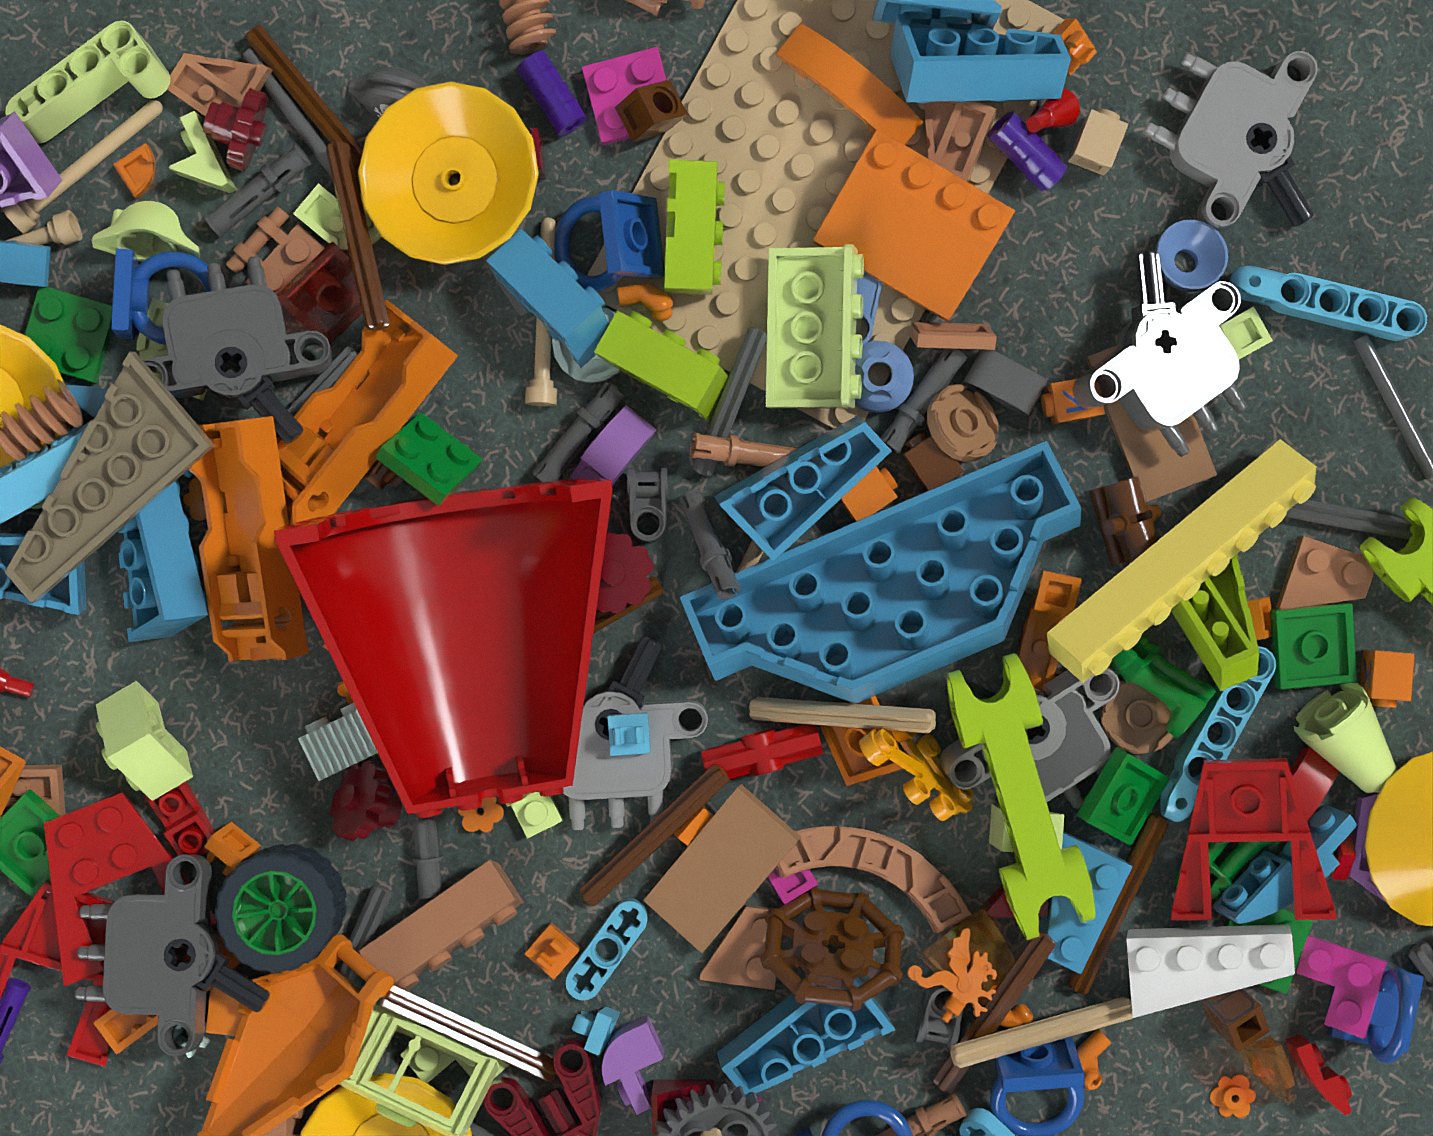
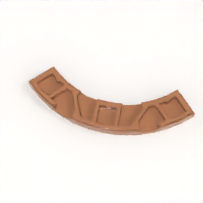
M820 826L796 830L795 832L801 836L800 840L776 867L780 878H785L811 868L842 866L869 872L896 886L907 895L925 916L934 933H940L972 916L951 882L924 859L920 853L897 840L869 830L839 826Z

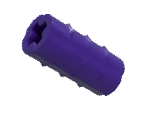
M544 50L533 53L517 66L516 70L524 81L525 86L529 89L559 137L572 133L586 122L587 117L579 106L577 99L573 97L568 89V85L563 81L557 72V68L552 64Z
M1014 111L1002 116L987 135L999 148L1000 153H1004L1013 162V166H1017L1026 176V179L1030 180L1040 191L1053 187L1067 170V165L1056 155L1055 150H1051L1042 141V137H1038L1035 132H1030L1026 127V123Z

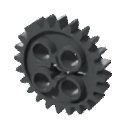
M722 1084L718 1093H713L710 1085H706L704 1095L700 1097L694 1090H691V1100L687 1103L680 1098L675 1099L678 1109L676 1111L664 1109L666 1122H655L657 1134L651 1135L700 1136L704 1130L710 1131L714 1127L721 1130L722 1136H780L773 1113L769 1112L765 1101L759 1102L755 1092H751L745 1097L741 1086H738L730 1094L726 1084Z

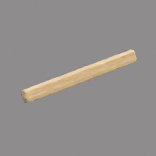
M756 697L749 703L750 717L761 721L930 733L936 726L935 712L931 709Z
M1120 997L952 1045L950 1048L952 1061L955 1066L963 1068L1130 1020L1133 1018L1131 999Z

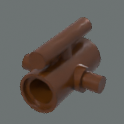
M1139 476L1089 491L1111 566L1134 561L1158 541L1153 523L1156 519L1160 518L1162 514L1161 508L1157 504H1147Z

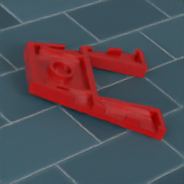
M1287 758L1204 760L1171 911V920H1212L1208 842L1291 841L1295 920H1337L1335 906Z
M123 791L44 823L63 983L65 986L104 971L103 961H90L89 959H80L77 956V950L80 946H90L95 944L85 918L80 917L81 907L76 896L150 866L153 868L162 893L165 894L166 869L174 858L164 848L153 833V830ZM181 871L183 880L188 884L192 883ZM210 909L209 926L217 924V919L215 918V913Z
M45 880L0 944V1000L16 958L62 971L52 885L49 880ZM88 892L76 896L80 907L92 904H113L115 902L114 900ZM85 918L95 944L105 945L107 920ZM104 971L85 979L94 981L93 985H103ZM86 1001L66 1056L105 1067L108 1059L109 1044L96 1028L94 1022L111 1010L106 1002Z

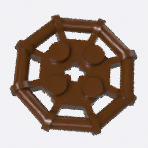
M815 886L778 909H770L765 916L767 929L764 952L760 956L763 968L770 969L794 994L795 1001L802 1005L805 1002L849 1007L851 1011L860 1010L863 1003L889 986H897L903 977L900 970L901 943L905 937L904 930L900 925L894 924L869 900V894L861 891L859 894L822 890ZM822 905L851 909L849 914L824 911ZM810 908L811 912L805 916L804 921L798 924L790 920ZM863 915L879 932L870 933L867 930L866 922L860 916ZM782 934L793 939L792 949L785 951L780 949ZM833 944L841 949H838L836 954H831L825 945ZM885 947L883 964L873 960V949ZM794 965L797 969L800 966L806 972V979L802 980L789 966ZM861 974L862 978L866 975L873 977L859 987L853 985L855 978ZM816 985H819V986H827V987H834V988H841L842 990H840V989H833V988L818 987V986H816Z

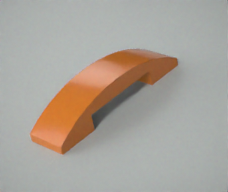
M802 23L799 24L776 53L779 59L805 80L810 78L867 124V130L873 135L879 129L906 145L923 124V121L874 74L831 41Z
M1046 570L1041 571L1017 652V656L1022 662L1033 687L1043 691L1046 683L1054 679L1058 660L1049 653L1047 632L1075 610L1082 582L1081 578Z

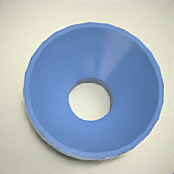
M1183 220L1176 222L1161 235L1155 249L1159 253L1163 280L1181 291L1197 292L1213 285L1223 275L1227 267L1228 249L1223 237L1214 227L1203 221ZM1186 252L1193 257L1195 268L1192 272H1182L1176 267L1174 259L1177 253Z
M871 341L863 345L862 358L856 359L855 375H861L862 380L861 398L855 399V405L868 412L881 413L890 411L905 401L913 386L914 373L909 357L902 349L886 341ZM883 363L890 368L892 375L887 385L876 386L870 382L868 370L871 365Z

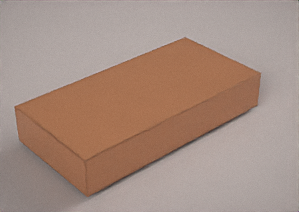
M911 323L910 337L916 347L995 350L997 336L987 324Z

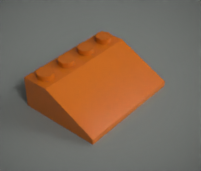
M877 129L812 242L820 247H844L845 244H853L858 249V254H863L865 273L949 322L1001 237L1015 210Z

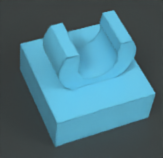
M648 712L608 715L610 756L647 754L651 752Z
M605 1006L596 1016L586 1011H581V1014H577L572 1030L589 1036L584 1050L600 1055L606 1049L619 1017V1011Z

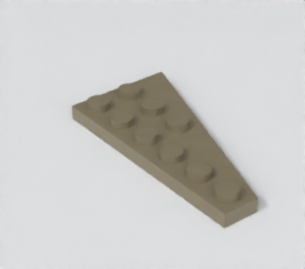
M136 352L128 353L123 362L124 367L115 383L111 384L104 396L106 399L95 419L90 420L60 474L62 477L56 488L46 498L42 505L43 511L32 530H29L5 571L6 575L31 603L38 602L215 446Z

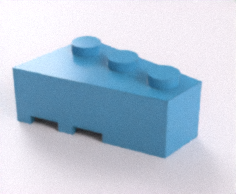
M521 228L486 261L496 278L529 313L532 312L549 329L547 332L555 341L559 339L570 350L573 360L582 368L596 355L594 350L609 326V322L602 309L605 302L592 287L588 286L584 290L576 282L579 279L578 275L565 261H561L558 264L550 257L553 252L542 238L536 235L532 239Z
M1063 831L1062 849L1078 845L1084 857L1092 883L1096 911L1095 919L1081 923L1068 897L1053 896L1048 899V917H1041L1040 932L1047 933L1056 942V947L1048 956V959L1082 974L1133 866L1123 859Z

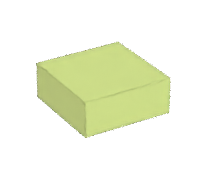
M1254 307L1219 325L1235 350L1238 359L1273 341Z

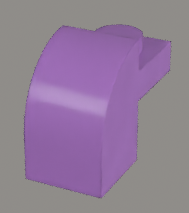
M626 405L588 447L581 457L582 460L570 477L573 479H586V481L597 478L610 479L613 487L624 470L641 453L657 429Z
M648 1014L622 1026L611 1036L602 1062V1076L605 1086L620 1079L621 1082L617 1084L619 1094L626 1106L632 1104L636 1115L651 1109L652 1104L651 1094L639 1070L662 1060L664 1056V1048Z

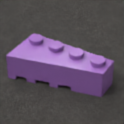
M14 111L0 119V207L15 205L18 201L32 198L34 200L48 198L62 182V178Z

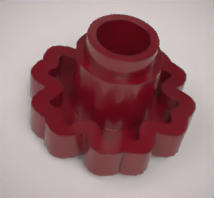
M249 88L244 96L241 107L225 101L221 104L211 102L205 117L203 132L212 135V140L229 145L227 151V164H229V167L245 172L250 165L256 147L261 146L267 124L263 123L268 101L266 93Z
M607 533L597 602V609L601 612L610 611L618 614L625 610L627 603L640 605L645 595L652 589V583L646 576L653 571L654 563L649 558L646 547H633V542L629 535H617L614 533Z
M366 760L362 765L355 763L343 775L341 788L337 789L334 793L333 804L330 809V816L334 818L332 831L338 837L352 842L358 837L365 839L376 828H390L397 822L401 813L402 803L391 791L390 785L386 784L388 772L382 765Z

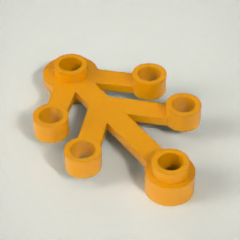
M881 729L880 731L873 730L860 739L861 751L873 765L880 766L890 759L915 775L914 778L903 785L904 792L912 803L920 804L930 797V790L935 788L938 790V796L930 801V808L939 820L945 821L952 815H958L960 812L965 814L972 810V799L974 798L972 790L956 787L942 770L940 760L937 757L941 753V748L932 735L925 734L914 744L912 738L915 737L916 732L892 731V736L887 730ZM895 740L901 744L906 753L897 748Z

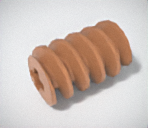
M499 0L500 7L506 10L502 17L504 23L509 25L506 29V35L512 41L509 45L510 52L524 55L546 49L548 47L547 40L557 35L556 29L544 28V24L553 20V15L551 13H541L540 9L547 7L550 1Z
M57 379L60 390L57 394L48 386L43 387L46 398L43 402L31 394L29 396L31 409L27 410L19 402L16 403L17 417L13 418L5 411L0 413L3 425L0 426V447L7 454L19 461H23L27 458V449L36 453L42 448L41 441L46 444L54 443L56 440L55 432L60 436H66L70 432L69 424L76 428L84 424L77 400L61 380Z

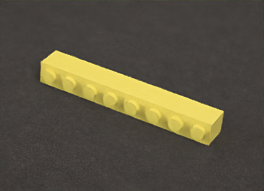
M1281 439L1278 440L1048 631L1049 653L1082 683L1093 674L1097 676L1103 673L1110 665L1112 658L1123 649L1129 650L1135 646L1145 630L1153 624L1155 626L1161 624L1168 617L1171 609L1182 599L1187 601L1192 598L1199 590L1201 583L1211 575H1219L1227 567L1230 559L1239 551L1245 552L1249 550L1257 541L1258 536L1269 526L1271 528L1276 527L1284 519L1287 511L1296 503L1302 504L1306 502L1316 488L1315 476L1317 466Z

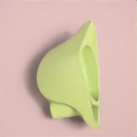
M155 201L137 202L128 206L125 210H114L111 226L96 233L92 238L93 248L115 255L116 248L131 249L134 251L138 261L141 262L153 255L170 251L188 253L200 259L199 247L185 236L175 212L168 206Z

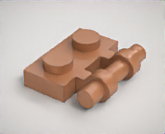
M277 206L268 217L263 215L256 223L259 227L245 243L240 241L233 249L235 254L228 260L226 265L238 275L248 264L247 260L250 257H259L256 255L257 252L272 237L279 245L264 261L261 258L260 261L261 266L264 268L267 287L277 295L282 306L325 258L329 251L298 223L288 235L283 232L280 227L290 216ZM248 278L245 282H246L248 285H250V281H249V278Z

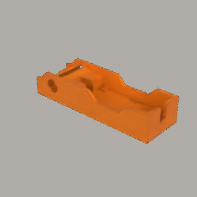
M387 299L385 300L389 326L379 331L368 330L365 326L362 330V350L331 388L312 393L294 416L303 427V433L289 444L284 443L280 437L277 438L280 464L284 467L281 472L289 525H296V522L334 514L377 460L375 457L380 448L400 431L458 357L456 353Z
M273 416L198 425L215 445L188 469L201 481L208 530L199 546L213 642L227 653L229 662L263 659L280 660L281 658L282 660H287L309 654L299 589L275 541L274 530L289 525ZM234 619V624L230 628L222 629L221 620Z

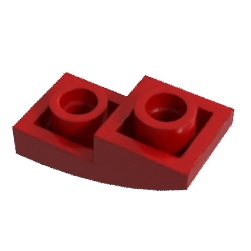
M1311 747L1300 750L1291 768L1307 821L1320 805L1339 773V770Z
M187 781L153 801L146 794L144 795L165 826L163 834L178 856H202L209 852L204 846L215 831Z
M1300 1034L1285 1039L1297 1066L1313 1088L1344 1115L1352 1113L1348 1099L1352 1098V1092L1346 1078L1343 1075L1339 1076L1328 1066L1322 1067L1324 1066V1060L1318 1046L1315 1043L1311 1044Z

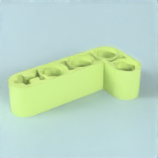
M116 21L9 100L5 113L7 116L15 111L38 144L45 143L128 81L143 97L151 99L157 98L168 89L171 77L154 50L135 28L126 21Z

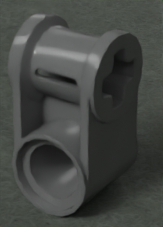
M661 467L660 471L636 472L634 468H628L627 486L631 530L636 538L644 543L657 542L663 537L667 527V467ZM655 484H656V486H639V485H655ZM647 514L656 516L660 521L659 529L652 535L642 534L637 526L639 519Z
M941 968L933 972L935 973L938 971L946 970L952 973V971L949 968ZM942 985L926 988L922 1006L919 1008L914 1041L922 1043L923 1040L944 1043L950 1049L952 1045L957 1044L963 1010L958 1017L953 1015L948 1023L944 1022L941 1019L946 1011L943 1006L950 995L941 996L938 994L949 990Z

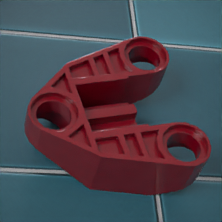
M580 1040L563 1042L555 1052L553 1063L555 1071L564 1085L563 1090L576 1111L578 1118L575 1119L558 1087L553 1090L550 1089L537 1099L554 1131L550 1132L533 1099L529 1098L516 1080L509 1077H501L491 1083L484 1097L486 1110L512 1136H596L602 1102L592 1054L584 1050L586 1043ZM570 1049L578 1051L583 1057L582 1066L576 1069L564 1067L561 1063L562 1053ZM497 1088L510 1090L514 1098L513 1103L509 1106L494 1104L491 1098L492 1092Z

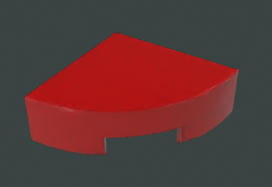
M1351 833L1336 848L1335 858L1340 864L1330 873L1333 880L1346 881L1356 858Z

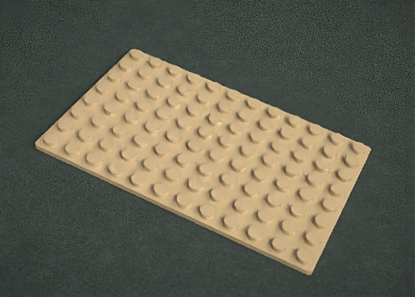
M875 0L736 1L682 101L688 115L673 128L665 132L632 194L654 197L657 200L665 268L669 159L718 161L717 181L725 182L724 206H716V221H723V243L714 247V261H722L721 285H713V295L667 293L673 301V306L671 307L673 314L666 321L654 320L652 318V310L643 304L620 307L617 287L653 283L665 292V276L654 279L623 276L613 286L597 291L604 300L605 305L627 316L630 315L631 311L641 314L653 322L650 328L663 335L667 329L685 339L684 347L697 353L699 348H702L721 359L718 365L728 372L732 370L748 328L754 327L767 333L769 248L820 247L812 241L873 137V134L867 130V124L810 78L805 80L776 56L778 50L800 23L819 33L858 61L917 114L923 121V124L907 142L906 146L928 158L924 104L906 102L890 57L895 24L873 21ZM994 0L1002 5L1001 15L993 28L997 34L1006 35L1009 28L1052 34L1064 21V19L1029 0ZM1030 99L1006 100L1003 102L992 100L976 101L996 108V115L991 128L1002 116L1011 111H1014L1026 123V120L1031 116L1038 101ZM988 136L968 182L987 194L1008 158L1004 153H1000L999 148ZM605 245L602 247L588 276H597L607 270ZM882 284L873 333L869 342L886 341L903 350L910 338L911 323L919 322L925 308ZM856 319V334H861L862 340L868 334L867 325L863 319ZM767 340L750 380V384L765 392ZM875 363L868 370V378L872 384L884 386L891 370L886 364ZM856 405L855 408H796L833 429L855 416L865 421L869 413Z

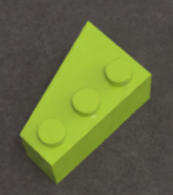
M669 159L665 293L713 295V285H721L722 261H714V247L723 243V221H716V206H724L725 182L717 181L718 161Z
M617 310L594 353L610 365L641 383L664 393L672 401L680 402L698 412L700 417L709 421L717 408L728 380V375L718 365L721 359L702 348H699L697 353L684 347L686 340L666 329L663 335L650 328L653 323L652 321L635 311H631L630 315L627 316Z
M1237 553L1230 559L1227 567L1219 575H1211L1201 583L1199 590L1192 598L1187 601L1182 599L1171 609V612L1220 691L1253 678L1258 673L1259 649L1250 608H1248L1243 575H1241Z

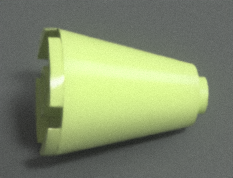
M1345 683L1339 685L1343 691L1333 695L1328 690L1320 693L1298 713L1296 720L1299 722V727L1294 726L1295 733L1366 793H1380L1386 780L1397 771V768L1367 692L1357 683Z

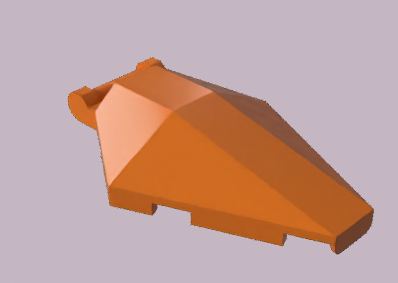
M342 934L334 936L319 956L308 964L305 963L292 971L285 970L281 973H271L253 979V982L270 992L269 1000L260 1012H254L242 1003L239 1004L237 1012L243 1015L234 1040L227 1038L206 1100L212 1103L202 1131H199L196 1135L263 1136L353 1075L374 1004L380 997L385 996L394 985V979L386 971H378L352 948V942ZM342 960L367 982L362 989L358 988L351 980L334 968L338 961Z

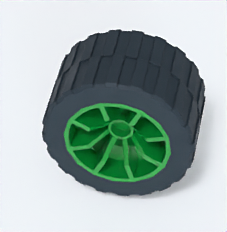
M279 844L269 849L265 848L237 865L236 869L229 873L223 881L224 884L218 891L216 898L215 918L218 925L216 928L227 950L232 952L241 963L253 967L252 969L261 972L263 970L271 971V973H281L285 970L292 971L312 961L340 931L343 925V917L346 915V889L343 887L341 875L332 866L333 863L312 848L308 849L298 844Z

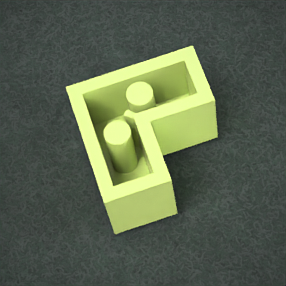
M137 681L96 704L99 718L96 728L103 738L105 746L102 749L103 758L111 769L115 770L118 768L125 775L129 785L135 791L141 790L153 801L193 777L186 749L165 729L158 702Z

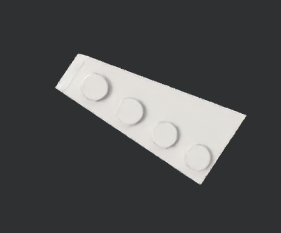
M1290 924L1130 929L1127 933L1133 1018L1295 974Z

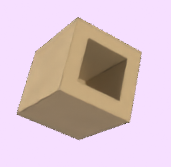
M1107 109L1091 110L1084 118L1068 162L1104 176L1112 168L1128 123L1120 121V116L1113 111Z

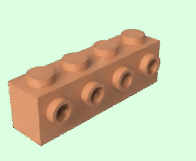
M489 860L359 950V953L378 971H386L394 979V986L408 991L419 983L418 976L429 968L431 971L438 970L452 960L450 954L462 945L464 948H469L484 938L485 934L483 931L494 923L497 926L502 925L512 919L518 913L515 908L524 903L501 865Z

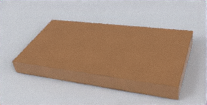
M1118 345L1086 357L1089 369L1117 350ZM1119 400L1104 405L1131 478L1139 476L1147 502L1217 475L1193 414L1176 424L1185 439L1186 445L1190 449L1188 454L1179 457L1175 450L1170 447L1160 430L1146 431L1139 428L1132 421Z
M741 784L643 901L697 950L703 953L800 840L801 836Z

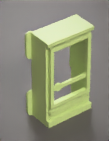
M374 1004L353 1075L338 1085L376 1102V1109L379 1114L403 1126L413 1127L418 1122L445 1136H466L499 1070V1063L494 1058L470 1047H464L380 1005ZM397 1031L413 1039L409 1042V1050L387 1090L369 1080L394 1032ZM420 1042L475 1068L450 1119L394 1093L414 1053L420 1050Z

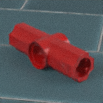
M800 724L778 731L774 729L763 730L745 735L740 738V741L722 744L721 746L701 751L705 771L713 764H717L727 772L730 779L747 774L758 776L784 768L785 764L803 761L824 754L817 727L813 724Z

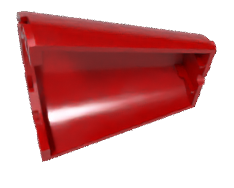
M597 478L587 481L586 479L557 480L511 485V487L493 490L486 488L452 493L440 506L427 497L393 502L394 505H383L374 508L365 507L299 521L296 522V525H286L274 530L275 541L407 814L417 813L419 818L432 817L441 814V809L458 806V810L461 811L480 808L483 806L482 799L498 797L499 803H513L524 799L523 794L539 792L540 796H553L563 793L564 787L573 786L612 497V483L610 479Z

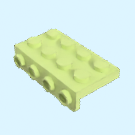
M845 244L844 247L769 248L766 365L767 408H855V399L861 398L862 380L861 375H855L856 359L862 358L863 350L862 335L856 334V319H862L863 296L862 294H857V278H863L864 257L863 254H858V249L853 244Z

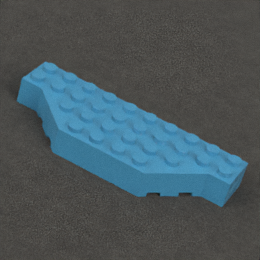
M1045 441L784 552L774 562L770 558L735 573L734 575L740 584L741 591L735 593L736 596L727 600L718 599L712 585L713 583L681 596L680 600L715 681L747 667L755 666L857 704L1003 642L1043 542L1079 527L1081 523V506L1048 442Z

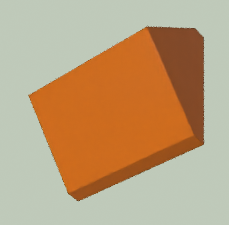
M876 696L857 703L880 706ZM843 701V702H841V703L855 704V703H852V702H849V701ZM819 725L846 786L903 769L890 759L880 766H875L862 753L859 745L860 739L873 730L880 731L879 729Z

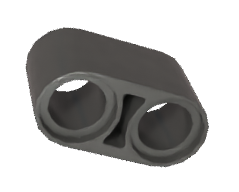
M980 349L963 383L1012 411L1029 417L1047 380L1036 372L994 350Z

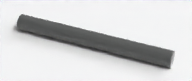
M253 48L246 50L241 56L245 63L267 66ZM271 73L263 87L332 178L326 152L327 145L274 74Z
M1368 334L1353 340L1424 478L1429 479L1433 477V458Z

